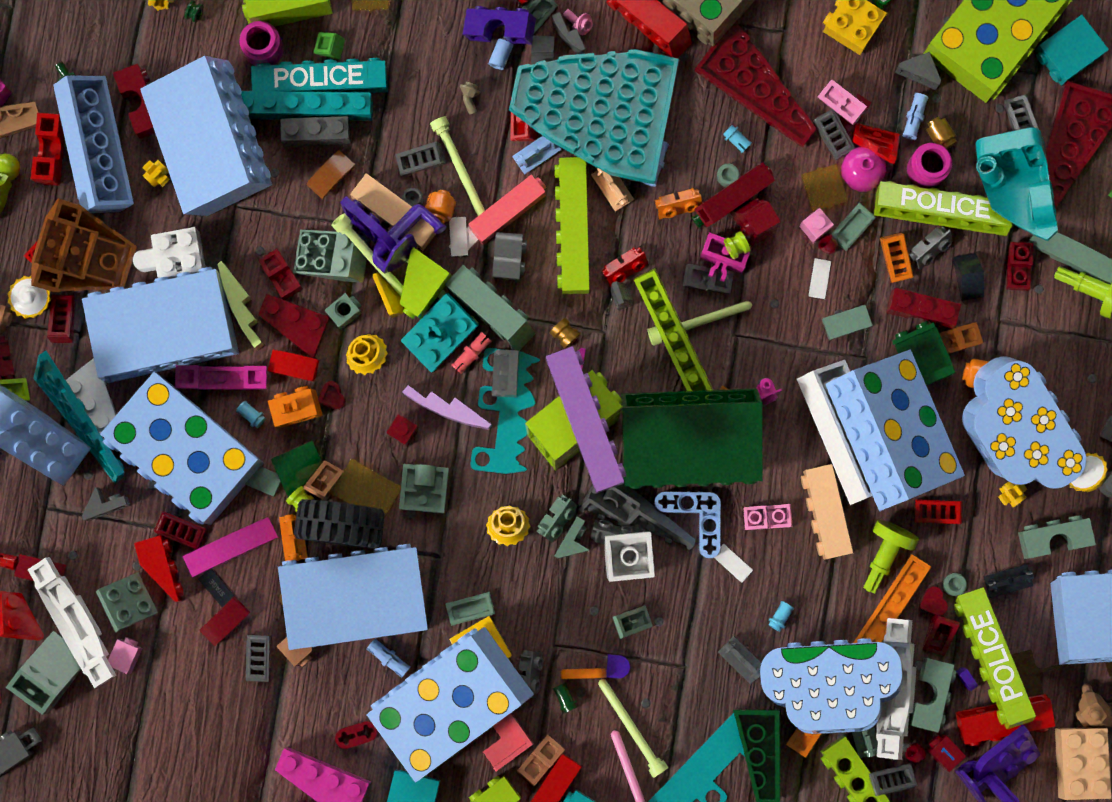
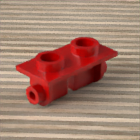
M633 247L621 255L624 263L621 264L616 258L604 266L601 272L607 278L610 287L613 282H624L627 277L641 271L649 264L644 251L642 252L640 247L636 249Z

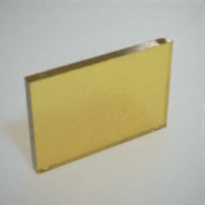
M350 459L331 494L349 504L382 509L386 517L401 491V486L358 463L355 459Z

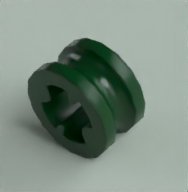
M192 0L186 8L185 19L191 18L192 22L197 23L203 12V4L197 5L196 1Z

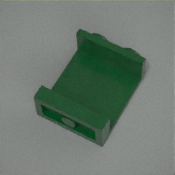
M923 322L916 326L917 330L908 333V330L902 331L895 335V340H892L898 354L911 349L926 386L956 374V370L935 323Z

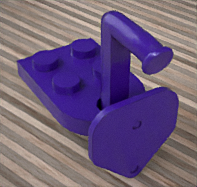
M345 196L340 202L344 213L350 218L351 223L376 244L372 260L375 266L384 274L401 267L409 259L412 248H417L414 236L406 234L421 218L434 228L435 234L442 233L446 229V225H443L435 215L420 204L414 205L387 232L379 225L380 221L372 213L368 215L363 211L364 207L357 200L351 201ZM385 253H388L390 255L386 261L381 258Z
M1021 725L987 751L978 761H967L958 767L955 772L978 802H986L981 793L985 789H990L1001 802H1020L1004 783L1010 778L1015 777L1027 765L1033 763L1041 754L1029 730L1024 725ZM972 770H974L975 778L973 780L967 775Z

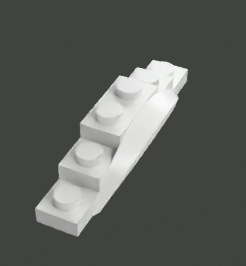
M44 558L29 568L28 571L35 582V587L71 653L83 673L88 676L93 687H100L117 676L106 658L109 653L99 637L102 633L81 595H75L65 576H60L51 558Z
M887 618V631L884 636V643L894 648L900 657L903 684L896 697L890 701L881 702L882 712L877 722L876 735L878 741L877 757L902 760L903 738L908 736L909 713H913L916 667H913L914 644H911L912 620Z

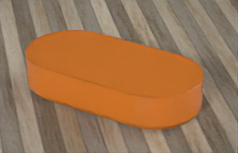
M605 668L562 669L561 679L607 678V670Z

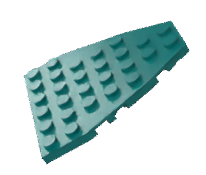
M634 49L628 50L625 53L611 51L602 55H594V53L565 55L549 62L543 60L533 65L518 66L509 111L547 140L605 173L654 184L679 59Z

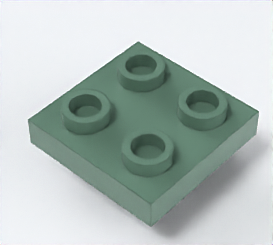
M403 464L399 509L445 513L449 468Z
M139 572L96 591L115 632L158 613Z

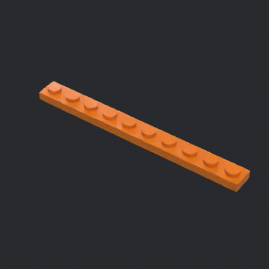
M914 555L910 556L854 643H857L858 639H871L872 642H883L887 631V618L898 619L931 569L930 565ZM797 728L786 745L806 758L821 734H808Z

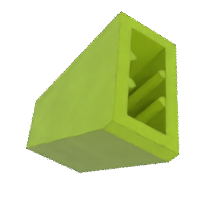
M414 247L410 252L400 305L404 307L402 312L410 318L414 319L417 316L419 319H422L452 275Z

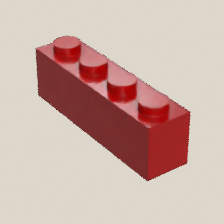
M1045 694L1028 697L1036 717L1033 721L1022 725L1029 732H1045L1050 727H1055L1051 700ZM997 704L955 712L960 739L965 745L968 744L969 746L979 745L981 741L1003 740L1004 737L1010 735L1021 725L1008 730L1005 724L1001 725L997 716V711H999Z

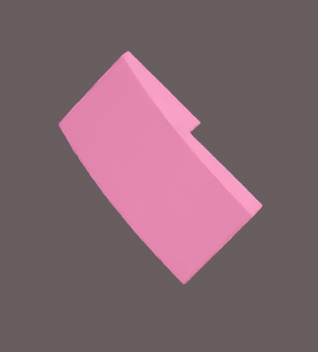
M791 504L743 507L745 530L793 527Z

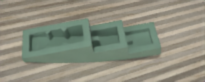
M1058 232L1049 241L1032 235L1029 243H1033L1034 249L1050 255V258L1071 266L1074 271L1084 272L1086 275L1110 285L1112 284V259Z

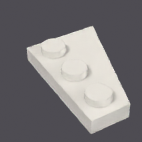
M93 358L66 379V382L70 385L75 396L83 402L86 413L99 433H101L117 414L112 399L109 396L106 382L97 377Z

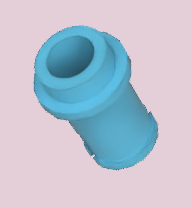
M731 125L723 134L726 137L725 140H729L743 153L752 142L737 130L738 127L735 128Z
M243 401L236 410L237 413L251 423V427L259 428L266 420L263 416L264 413H259L247 401Z
M781 601L773 618H769V626L779 632L785 629L784 624L794 608Z

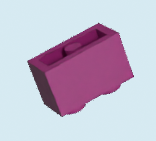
M709 232L700 259L715 264L708 276L713 277L714 271L718 270L719 266H722L720 281L724 282L726 279V268L742 274L750 252L741 253L734 260L724 244V239L726 238Z

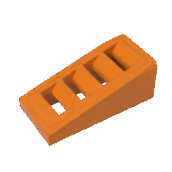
M896 233L881 237L880 242L891 283L913 278L904 234ZM899 241V245L888 246L889 243ZM901 250L902 254L890 255L894 251ZM900 259L904 260V263L896 265L892 264L893 261H897ZM906 267V272L894 273V270Z

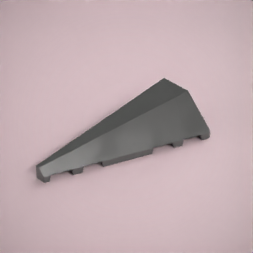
M625 483L597 494L592 485L578 508L583 513L587 510L598 514L597 518L600 519L607 517L618 521V525L632 527L637 532L650 531L651 536L655 534L664 537L668 543L675 541L684 544L688 550L695 544V539L634 489L625 486Z

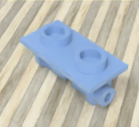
M542 136L512 157L525 175L561 151V148Z

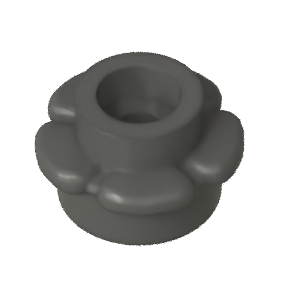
M408 188L404 191V195H402V200L412 207L417 204L422 205L424 201L422 192L417 188Z

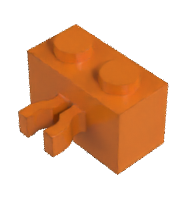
M303 386L295 389L296 393L287 395V392L274 395V399L268 401L274 427L283 428L323 416L316 390Z

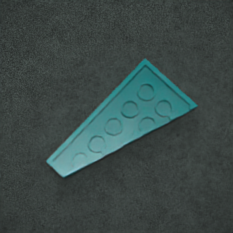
M42 352L38 355L33 379L78 437L91 447V454L112 481L117 483L123 478L125 473L123 464L119 459L115 458L110 448L102 442L104 439L86 413L85 405L75 396L48 352Z

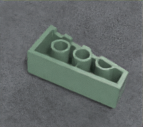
M462 265L445 283L448 290L469 310H474L476 316L486 325L490 324L491 329L502 340L506 339L513 350L520 351L535 335L527 322L529 317L520 309L515 311L511 307L513 303L506 296L499 297L495 293L497 289L490 282L483 283L480 280L481 275L474 268L467 269Z

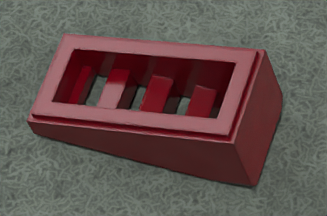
M52 295L47 331V338L51 343H73L74 295ZM57 304H68V307H57ZM57 313H67V316H57ZM57 322L66 323V325H57Z
M162 511L154 532L194 549H199L207 529ZM167 519H171L167 531H163ZM176 522H179L180 525L177 529V532L175 535H173L172 532L176 525ZM186 525L189 526V528L183 539L180 537ZM196 529L198 531L192 543L189 539L193 530Z

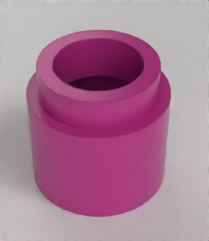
M255 21L248 24L241 32L240 47L252 65L257 66L260 63L275 65L281 59L284 46L278 31L273 25L265 21ZM264 32L270 34L271 40L266 48L254 50L249 47L248 43L254 35Z
M927 143L920 146L908 161L907 174L909 179L920 188L930 189L937 187L951 171V155L940 144ZM924 153L936 155L941 160L943 169L937 173L926 171L921 164L922 155Z

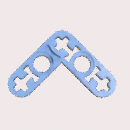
M711 492L659 493L654 501L655 507L663 513H699V551L705 558L710 559L717 556L720 551V498L718 495ZM663 496H667V500H675L674 496H678V509H673L675 504H669L664 509L661 504H658V500H662ZM685 496L691 497L694 501V505L690 509H685L681 505V499ZM696 496H701L700 501H706L710 496L712 501H716V505H713L712 509H708L707 505H700L701 510H697L698 501ZM712 519L715 521L716 529L713 532H707L704 529L703 524L705 520ZM703 534L707 536L716 534V539H711L712 546H716V550L712 551L711 555H708V552L703 550V546L708 544V538L703 539Z

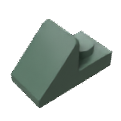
M578 516L576 517L554 557L559 559L589 551V549L574 541L575 538L580 539L586 530V527L583 526L585 523L583 519Z

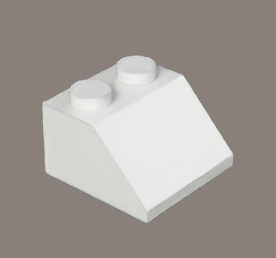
M650 531L605 536V562L609 582L655 577Z

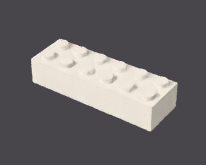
M842 360L814 370L798 378L797 381L851 505L873 495L825 385L850 372L846 360Z

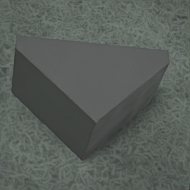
M930 52L901 62L895 71L897 74L934 90L937 89L941 82Z

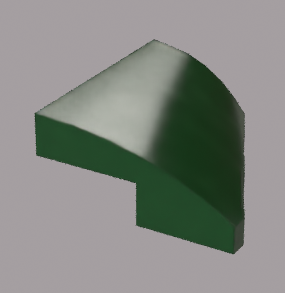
M313 441L271 459L288 497L297 488L306 484L311 475L323 463Z

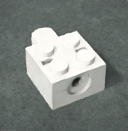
M196 227L151 235L153 248L137 251L133 256L134 266L139 271L148 272L156 270L158 278H177L179 273L190 272V274L199 273V269L206 268L200 232Z

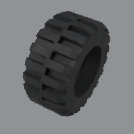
M302 499L298 503L294 534L297 539L376 549L382 543L385 513L382 509Z

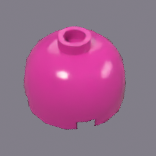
M858 147L851 150L845 156L841 165L843 180L851 189L859 192L873 190L880 184V181H883L886 174V161L868 148Z

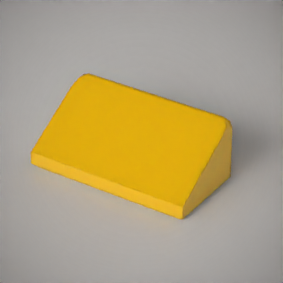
M380 273L373 274V279L390 318L404 314L402 312L404 307L400 305V295Z

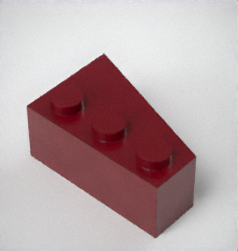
M753 197L730 212L751 247L772 236L781 222L768 201H759L758 198L754 199Z

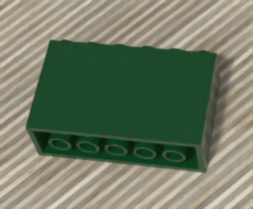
M758 389L621 394L623 467L626 473V477H624L625 486L638 489L649 485L655 488H662L666 485L685 487L688 484L709 486L711 483L732 485L734 482L755 484L757 481H763L762 401Z

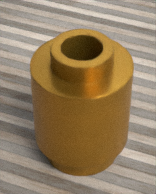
M937 117L928 123L929 128L926 131L934 143L940 144L946 149L957 143L956 134L946 118L940 119Z

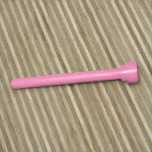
M614 730L611 733V737L636 802H645L621 735L617 730Z

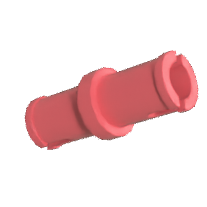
M480 332L469 347L465 346V351L452 363V366L455 369L459 367L457 371L463 374L474 360L477 361L480 358L479 354L492 341Z

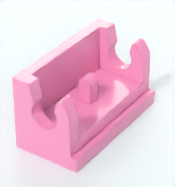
M832 79L817 97L852 125L857 122L858 118L864 114L867 108L866 105Z

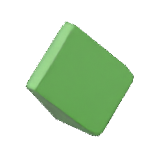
M319 32L314 54L340 59L345 39L336 33Z

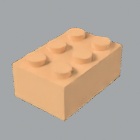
M1103 727L1055 728L1058 798L1064 800L1111 799L1108 729Z

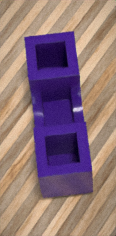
M476 6L475 9L467 8L463 35L470 41L491 42L493 31L499 26H505L504 37L510 43L532 45L536 18L529 10L518 8L516 11H509L502 7H496L495 10H488V8L483 6Z

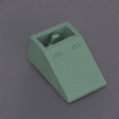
M300 229L293 273L363 283L367 258L346 234L334 231ZM358 234L369 247L370 239Z
M53 631L22 665L6 688L42 715L49 714L82 669L63 637Z

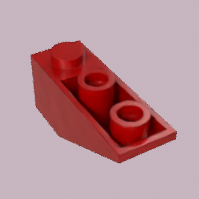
M159 535L134 543L140 566L175 602H182L181 596H184V591L181 583H177L175 574H178V569L175 561H171L169 552H172L169 539Z

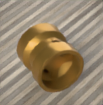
M566 317L549 332L554 338L560 340V345L564 349L569 347L581 335L577 329H573L570 326V322Z

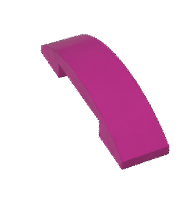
M176 365L175 388L200 390L266 389L267 366L201 367L198 365Z

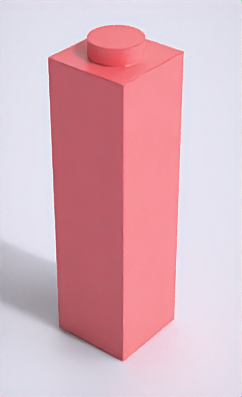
M531 174L468 224L469 229L481 244L484 245L496 236V232H501L546 196L545 184L539 177L535 179Z

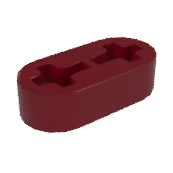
M364 721L340 729L336 733L335 742L340 748H351L374 740L378 735V730L371 721ZM364 725L374 729L370 738L367 735L359 736L358 732L365 729ZM342 732H346L347 735L355 733V738L350 739L348 745H346L345 741H340V737L343 736Z

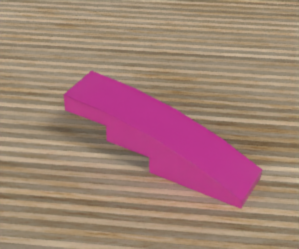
M269 517L207 544L183 556V559L192 577H196L278 538V535Z

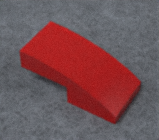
M273 349L267 371L314 382L320 360Z

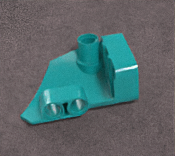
M1032 127L977 140L976 168L992 210L1023 230L1049 241L1058 232L1053 188L1049 180L1045 143L1041 131Z

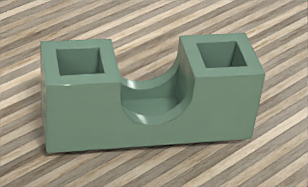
M1082 515L1069 517L1068 523L1060 524L1059 519L1046 522L1047 527L1038 528L1037 524L1025 526V531L1018 532L1024 559L1051 554L1049 544L1054 535H1060L1065 539L1068 550L1096 545L1090 518L1083 519Z
M923 658L918 680L929 683L934 690V696L927 704L914 703L913 713L910 714L908 725L939 732V729L944 727L946 715H943L944 707L949 705L951 693L948 690L950 683L953 684L956 677V670H953V664Z

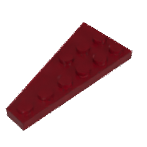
M738 21L731 26L714 47L711 46L695 68V72L803 148L815 132L816 127L795 102L792 94L781 83L778 75L750 41V37L742 30Z
M1069 81L1064 85L1046 147L1049 180L1053 188L1055 208L1112 128V94Z

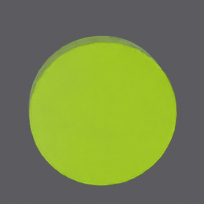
M1061 266L1058 267L1055 279L1074 286L1073 290L1077 292L1080 291L1103 301L1100 315L1112 319V284L1110 285L1093 278L1084 272L1078 274Z
M881 519L877 520L873 532L884 540L873 562L870 564L872 570L863 587L876 594L884 575H889L890 568L900 547L915 550L919 542V538L913 533Z

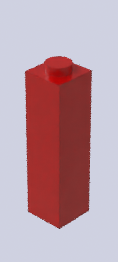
M562 753L530 802H559L581 769V765Z

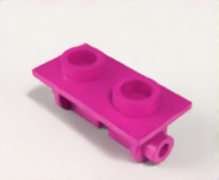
M769 378L762 379L756 387L763 405L776 401L777 395L782 391L781 389L776 390L772 380Z

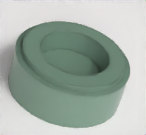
M724 164L718 169L717 180L724 187L739 178V170L733 164Z
M951 573L943 580V589L951 596L961 595L966 590L967 582L961 574Z

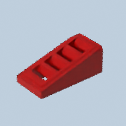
M915 500V522L962 524L963 502ZM923 505H927V518H922ZM932 505H936V519L932 518ZM941 505L946 506L945 519H941ZM951 506H955V519H950Z

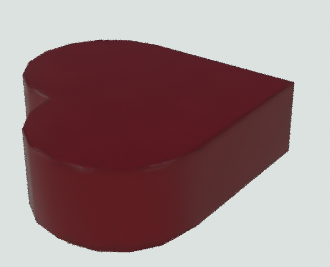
M335 381L325 383L318 398L319 404L335 410L344 407L346 401L345 397L340 393L341 389L338 383Z
M938 587L926 589L919 609L938 616L945 614L948 605L943 599L941 589Z

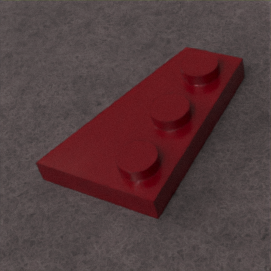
M266 294L258 314L311 358H315L330 319L328 316Z

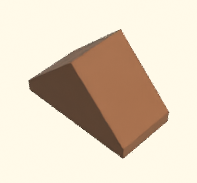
M324 460L303 489L327 501L344 471Z

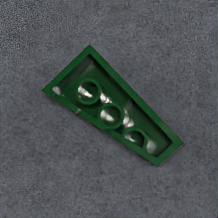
M734 709L733 712L756 802H781L780 710Z

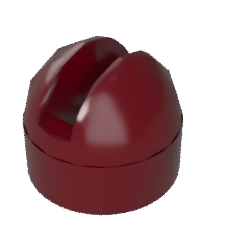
M828 234L820 240L818 248L826 254H833L836 252L835 249L838 248V242L831 234Z
M913 743L907 748L905 757L913 763H921V760H924L926 757V752L922 746Z

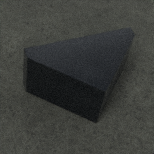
M976 253L953 257L961 301L984 297V270Z

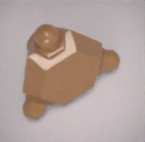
M1084 684L1082 686V698L1079 703L1080 710L1076 712L1078 720L1085 728L1089 726L1095 728L1112 727L1110 707L1101 695L1093 692L1090 684Z

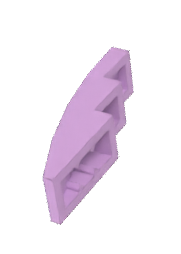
M409 385L403 391L405 396L444 418L490 430L492 427L489 422L456 398L449 405L432 391L427 398L423 397Z

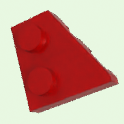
M856 123L852 142L863 148L870 149L877 156L895 164L900 134Z
M0 591V637L40 641L44 638V634L22 593Z

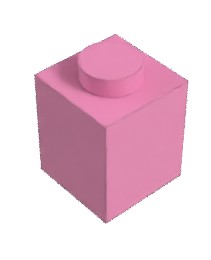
M818 208L803 220L799 227L814 244L830 231L834 224Z
M131 638L117 639L108 661L112 668L125 674H131L143 648L138 647V642Z

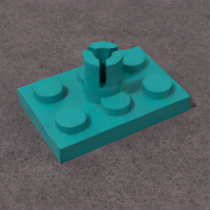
M446 293L401 339V342L432 373L460 346L479 324L449 293Z

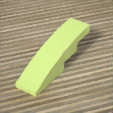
M221 261L218 263L230 308L241 329L253 347L258 351L264 344L251 328L258 321L245 306L252 299Z

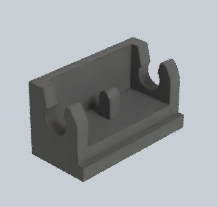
M518 350L494 351L492 397L517 398Z

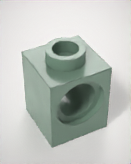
M346 293L325 309V312L340 330L362 314L358 309L361 304L353 295L349 298ZM343 305L351 307L350 313L346 316L339 314V309Z

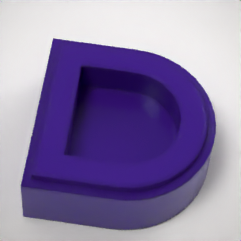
M608 654L607 677H625L630 670L629 661L621 655Z
M961 667L956 671V675L969 691H973L978 687L968 669Z

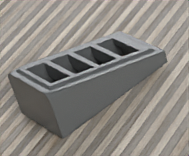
M1026 95L1004 100L1012 131L1032 127L1039 129ZM1019 105H1023V106H1024L1023 108H1020V109H1016V110H1013V109H1012V107H1016V106H1019ZM1025 113H1026V116H1022V117H1019V118H1016V117H1015V116H1017V115H1021V114H1025ZM1026 122L1029 123L1028 125L1019 127V124H1023Z
M833 109L814 119L813 124L835 160L855 149ZM831 119L832 123L824 127L822 123ZM836 127V131L829 135L827 134V131ZM841 135V139L832 143L831 139ZM845 142L847 146L837 151L835 147Z
M439 142L429 143L395 154L401 176L446 164L442 145ZM431 150H434L436 160H433ZM424 152L427 156V163H425L422 153ZM413 155H417L419 162L418 166H416ZM404 157H408L411 168L407 169Z
M613 282L611 294L617 310L633 306L634 301L629 287L621 282Z
M247 635L246 681L269 682L272 636ZM253 642L265 643V647H253ZM253 652H264V657L253 656ZM252 661H264V666L252 665ZM252 670H264V675L252 674Z
M911 763L869 774L875 796L899 792L918 786ZM899 772H900V774H901V777H902V780H903V783H904V784H901V781H900V778H899V774H898ZM891 774L894 775L897 786L894 785ZM885 775L887 776L890 788L887 787ZM877 777H880L883 786L882 790L880 789Z

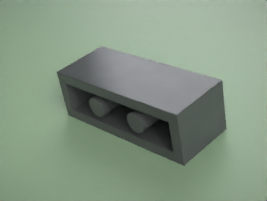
M348 116L281 119V142L284 147L351 144L350 120Z

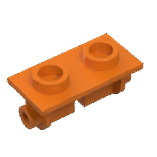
M691 188L678 192V200L675 199L674 193L658 197L659 199L655 200V205L658 209L659 219L672 218L675 215L687 212H695L694 209L702 204L699 190Z
M291 514L279 517L285 561L308 558L306 541L297 539L294 534L296 515Z

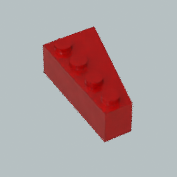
M658 0L606 1L613 10H618L629 23L635 25L669 57L679 58L692 44L687 23Z

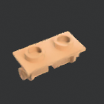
M598 168L596 172L591 174L615 212L634 200L620 177L609 175Z

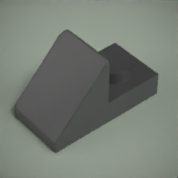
M533 36L531 65L543 60L546 62L554 60V36Z
M96 487L82 518L84 521H91L131 506L129 498L116 494L108 497V502H106L101 488Z

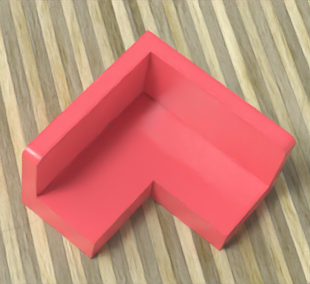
M512 712L493 725L501 739L483 751L495 772L533 745L532 740Z

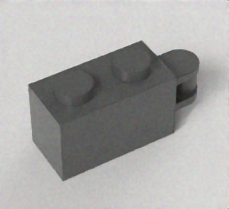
M34 727L23 734L21 731L12 732L10 730L0 736V777L35 754L32 748L43 740ZM27 736H29L30 740L32 741L31 744H28V742L26 741L25 738Z

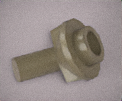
M466 82L465 85L460 84L463 101L469 115L477 112L472 98L480 95L481 92L477 90L478 86L470 82Z

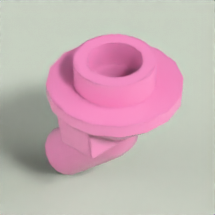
M569 9L562 14L573 24V30L577 29L580 35H586L591 30L592 18L589 14L584 13L578 18Z

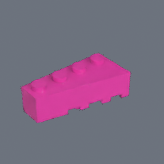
M289 747L283 749L275 771L317 802H363L371 784L369 780Z

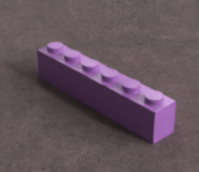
M572 346L546 356L547 364L596 494L623 484V478L626 477V473L622 463L617 464L614 455L618 454L614 441H608L606 432H609L605 418L600 419L597 412L601 407L597 396H591L589 390L592 387L588 373L583 374L580 365L584 364L580 351L575 352Z

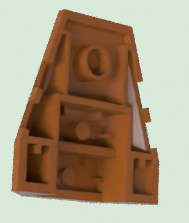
M58 198L43 222L32 258L31 285L52 292L124 288L137 246L107 226L81 205Z

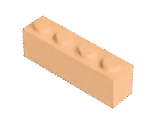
M367 173L350 194L353 200H357L380 221L379 224L383 221L389 225L388 230L412 208V206ZM423 218L406 234H412L417 243V248L423 251L436 235L434 228Z
M830 464L803 471L804 476H801L803 489H807L809 498H806L808 511L813 512L814 520H811L814 534L818 533L819 542L816 543L819 556L823 555L825 560L852 554L853 550L833 465Z

